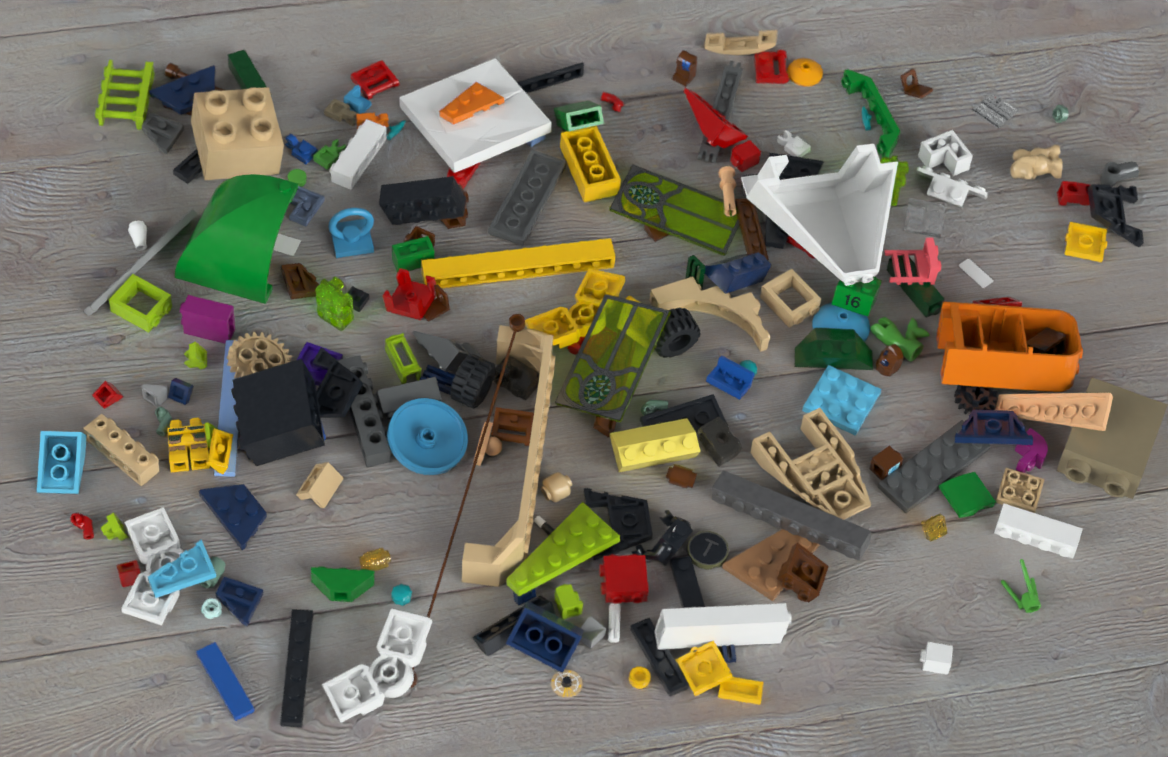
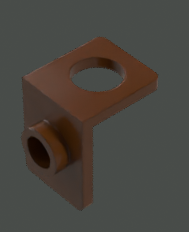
M913 68L900 76L905 95L921 99L933 92V88L918 84L916 71ZM911 75L912 82L910 85H907V77Z
M415 226L412 232L405 236L404 242L423 238L422 234L429 236L434 247L435 234Z
M438 284L435 285L437 298L434 299L424 315L428 322L450 310L448 295Z

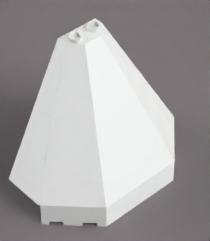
M866 144L856 146L840 171L836 173L780 180L779 176L789 162L787 155L769 157L758 175L741 177L746 198L843 281L845 286L856 282L869 283L874 280L873 276L877 275L880 269L898 162L881 164L875 145Z

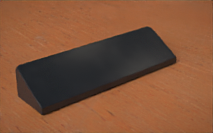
M581 62L517 83L526 94L582 77L584 63Z
M538 596L530 601L555 615L552 602L543 596ZM524 606L473 636V640L484 654L490 656L507 645L506 642Z

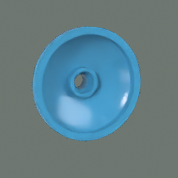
M832 302L820 307L819 311L814 315L812 329H854L864 342L869 336L870 322L867 316L831 305Z

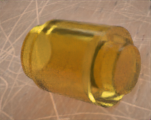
M381 547L363 553L362 556H359V562L362 569L375 572L389 567L388 563L391 562L389 551H385Z

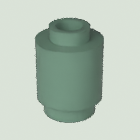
M216 556L210 558L216 572V578L199 583L204 588L215 587L225 571V562Z

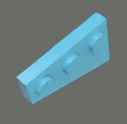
M200 540L196 543L195 547L181 553L178 559L172 563L168 562L148 576V581L155 598L216 578V572L204 544Z

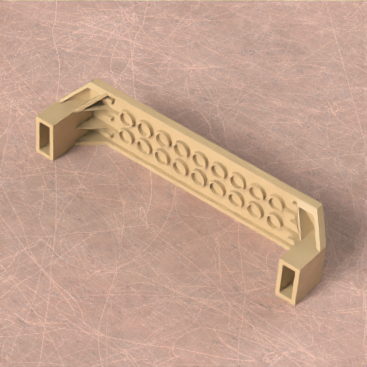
M499 325L496 352L497 365L504 364L514 332L510 326ZM524 328L522 331L516 332L506 365L524 368L538 383L519 520L495 546L465 543L462 559L463 583L499 587L507 582V578L529 555L528 550L531 541V529L533 527V515L536 506L538 479L540 477V465L543 456V444L545 442V430L547 428L556 356H552L553 335L535 329Z

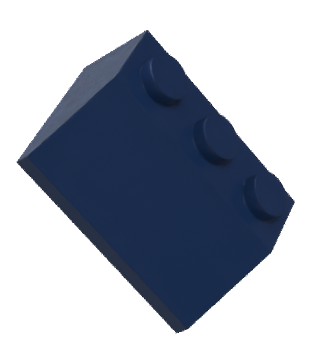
M759 252L742 254L705 265V275L727 294L763 282L772 264Z
M527 601L506 644L563 673L582 638L584 630Z

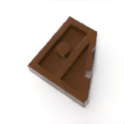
M301 263L281 265V273L291 300L327 295V287H322L317 283V278L312 273H309Z

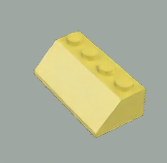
M687 418L610 433L618 472L695 458L700 453L696 432Z

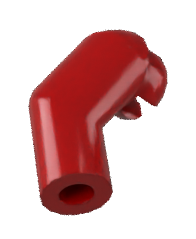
M606 92L602 93L601 101L613 104L612 110L620 112L623 107L622 100L616 95Z
M73 513L70 520L76 527L83 530L84 539L90 540L94 538L92 520L83 514Z

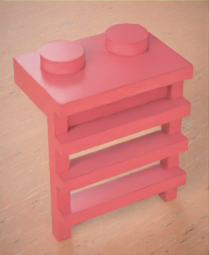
M934 238L925 239L923 250H885L884 252L885 256L892 257L895 277L889 278L890 283L901 285V283L908 282V285H912V282H919V285H923L924 282H930L931 285L935 284L937 274L941 271V261L937 258L938 246L935 245ZM897 255L903 256L906 277H901ZM908 255H914L918 277H912Z

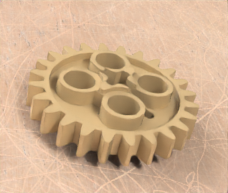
M253 332L250 337L248 333H245L244 338L239 336L238 340H234L232 346H230L227 355V366H231L230 372H236L234 376L236 379L290 362L292 356L288 355L289 349H283L285 344H278V338L272 340L271 334L264 337L263 332H261L260 336Z

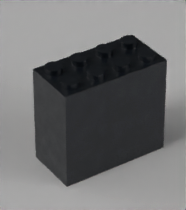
M302 359L233 379L234 388L231 389V392L236 401L234 411L238 417L236 427L241 438H238L241 450H245L248 460H252L255 466L325 446L315 379Z

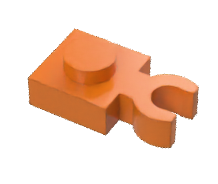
M375 112L356 114L357 129L360 125H363L366 119L383 125L386 128L389 127L388 113H382L378 116H375Z

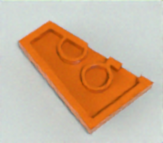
M475 82L439 111L440 117L452 124H456L473 117L475 112L480 110L487 111L494 104H503L504 97Z

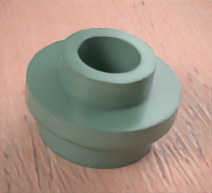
M1057 105L1054 108L1052 115L1056 123H1062L1067 120V107Z

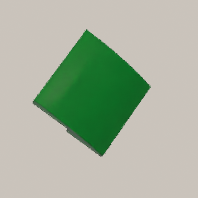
M976 472L960 475L939 485V489L959 518L973 516L978 510L993 508L996 504V501Z

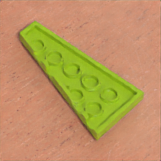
M582 502L507 578V585L518 596H521L619 543L620 535Z

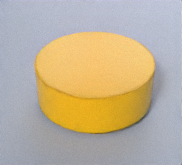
M642 666L634 667L629 673L630 684L637 689L647 687L651 677L649 670Z

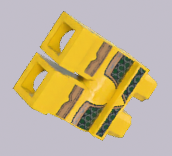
M199 417L190 419V426H182L181 420H171L170 428H168L171 473L189 471L188 450H190L192 470L210 469V465L207 464L209 453L205 425L202 424ZM205 460V462L202 464H197L194 462ZM176 463H184L182 466L175 465Z

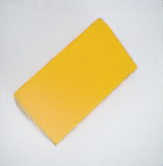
M214 428L207 464L218 473L224 474L228 468L233 434Z

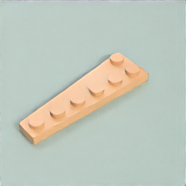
M1111 393L999 394L995 410L1014 411L1020 419L1105 431L1113 396Z

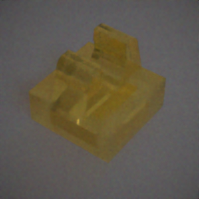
M942 514L921 521L922 530L929 541H934L948 534L945 516Z

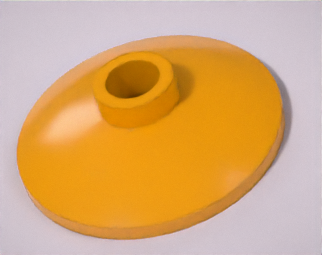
M796 59L787 68L789 79L800 86L816 85L823 77L822 67L812 59Z

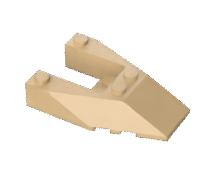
M821 408L803 415L801 424L802 432L814 446L815 450L793 461L770 431L753 439L750 453L760 467L815 508L844 520L871 507L865 484L860 476L859 466H857L854 458V451Z

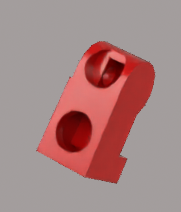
M1062 181L1057 191L1059 205L1066 206L1067 203H1078L1083 206L1090 205L1088 195L1090 184Z

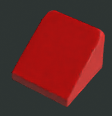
M104 381L92 394L104 409L123 398L119 390L107 381Z
M137 560L117 564L122 587L134 585L138 575L141 573Z

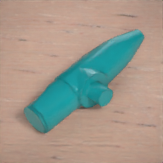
M863 106L862 120L865 130L869 131L871 130L870 120L872 115L868 114L866 107Z
M406 120L399 122L393 127L390 126V132L386 135V138L391 140L404 127Z

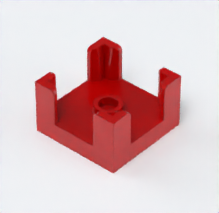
M400 268L396 274L398 287L392 296L389 290H386L383 294L386 311L421 321L436 297L435 277L427 275L425 277L427 285L411 281L409 271Z

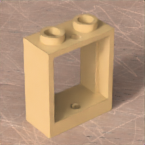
M793 269L762 285L760 298L789 328L795 324H800L808 316L815 315L820 309L821 298ZM790 287H793L807 301L793 311L777 296Z

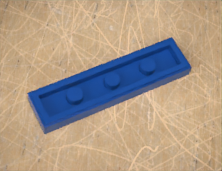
M216 642L197 650V657L234 720L237 721L255 712L251 701Z

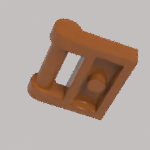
M496 407L491 436L497 437L501 441L522 443L524 446H529L534 413ZM498 430L524 432L526 436L501 433Z

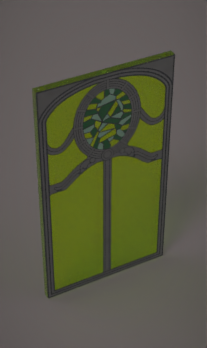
M636 165L630 167L622 186L609 207V211L723 256L728 253L727 251L740 226L737 213L732 216L730 211V217L724 214L723 199Z
M605 294L555 404L621 423L671 313L670 310Z

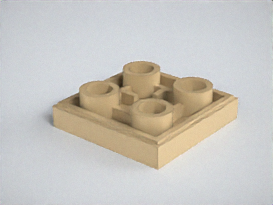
M1005 468L996 503L1001 505L1008 504L1035 513L1044 479Z

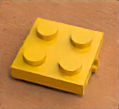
M1070 222L1065 236L1066 247L1064 255L1102 262L1104 249H1106L1108 243L1106 241L1107 229Z
M714 640L699 648L693 647L689 653L676 659L694 696L733 678Z

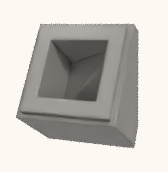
M142 385L143 398L156 407H160L168 399L166 386Z
M590 616L581 627L584 631L580 641L591 649L605 636L606 628Z

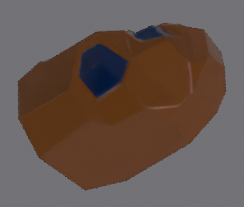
M896 344L887 345L881 351L876 361V370L881 375L891 376L902 365L903 354Z

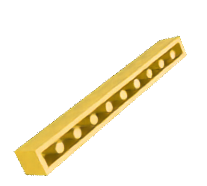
M609 238L421 260V273L425 285H427L425 277L428 275L435 277L436 285L438 284L441 288L584 272L588 271L589 268L594 270L610 269L615 267L616 256L612 240Z

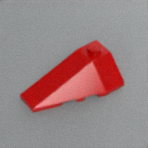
M688 88L684 89L700 129L708 138L707 142L714 147L718 145L726 148L747 139L748 136L738 126L726 120L722 113L715 110L700 95Z

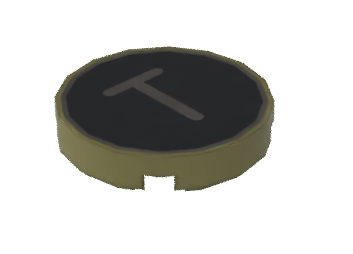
M711 531L695 534L689 540L687 553L691 556L692 563L706 570L722 566L727 560L729 552L726 540L718 533Z

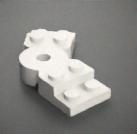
M164 507L124 522L140 562L146 565L147 571L138 575L122 606V613L159 625L163 624L168 612L172 611L179 597V590L155 598L148 581V576L168 562L172 563L184 552L180 549L179 538Z
M391 609L376 646L381 656L370 667L360 664L322 684L341 723L359 713L365 715L382 706L385 697L395 698L401 696L411 687L414 678L412 667L420 664L427 645L425 640L432 624L431 618ZM390 672H395L393 676L387 677Z

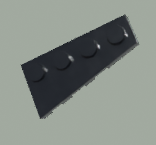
M714 394L640 417L642 427L687 418L696 434L727 432L729 430Z

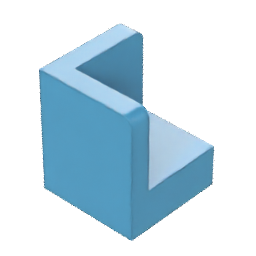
M356 85L344 96V103L350 105V110L355 111L357 114H363L372 106L371 101L361 96V87L359 85Z

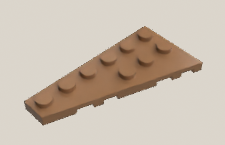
M782 529L723 563L722 568L771 601H774L784 589L782 582L777 578L782 564L788 560L792 546L798 542L813 554L820 544L812 543L801 536L793 535Z

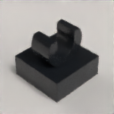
M352 286L343 299V305L360 312L370 299V294Z

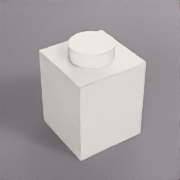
M928 642L926 649H922L920 655V662H923V670L948 674L952 663L953 646Z

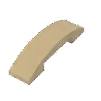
M777 30L759 31V36L725 38L724 33L706 34L705 49L728 55L754 54L776 46L778 32Z

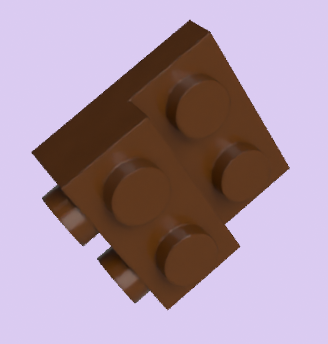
M797 542L792 546L788 560L782 564L777 579L782 582L783 588L794 591L798 594L799 600L809 603L819 596L829 566Z

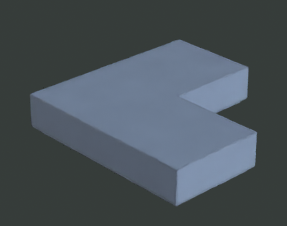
M298 186V190L292 202H290L296 205V207L289 215V220L306 227L325 201V197Z

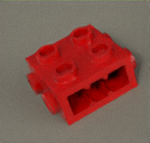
M613 554L604 556L603 564H599V576L603 577L604 581L601 582L600 588L601 595H605V603L647 602L649 590L645 555L631 554L618 556Z

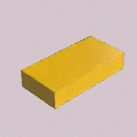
M733 677L720 684L718 698L760 705L764 682Z

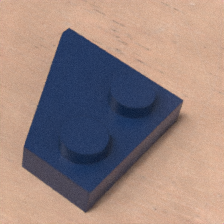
M224 576L216 591V598L244 626H248L264 593L261 588Z

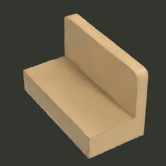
M329 462L316 464L296 495L301 500L311 498L320 508H325L342 482L343 477Z

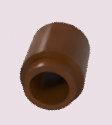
M674 464L673 467L669 466L666 478L669 479L668 483L685 489L688 487L693 488L697 473L693 472V469Z

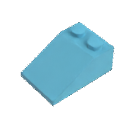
M41 431L37 493L79 494L86 455L87 435L82 432Z

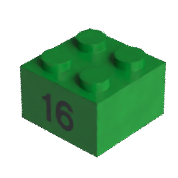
M873 276L874 280L869 283L856 282L849 286H845L844 282L839 280L831 305L868 317L877 300L882 280Z

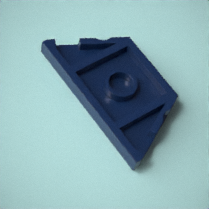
M215 65L149 90V95L153 99L156 97L161 100L163 105L172 108L180 115L190 112L193 108L194 93L215 91Z
M972 410L969 418L962 424L960 432L955 434V443L1033 445V436L1027 434L1024 424L1018 420L1014 411Z
M244 484L199 490L200 497L241 550H244L251 536L255 535L258 531V526L266 519V511Z

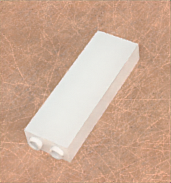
M786 603L662 609L655 628L658 649L701 647L713 640L716 646L781 643L783 636L787 633L788 625L791 624V613L787 611Z

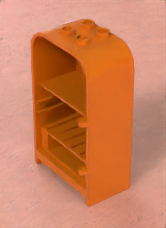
M942 302L936 334L937 349H945L940 372L942 384L1064 392L1073 386L1075 375L1079 373L1078 362L1079 359H1082L1083 348L1077 321L1071 314L1056 309ZM1048 327L1067 335L1066 352L1061 355L1033 353V347L1028 346L1027 348L1026 341Z

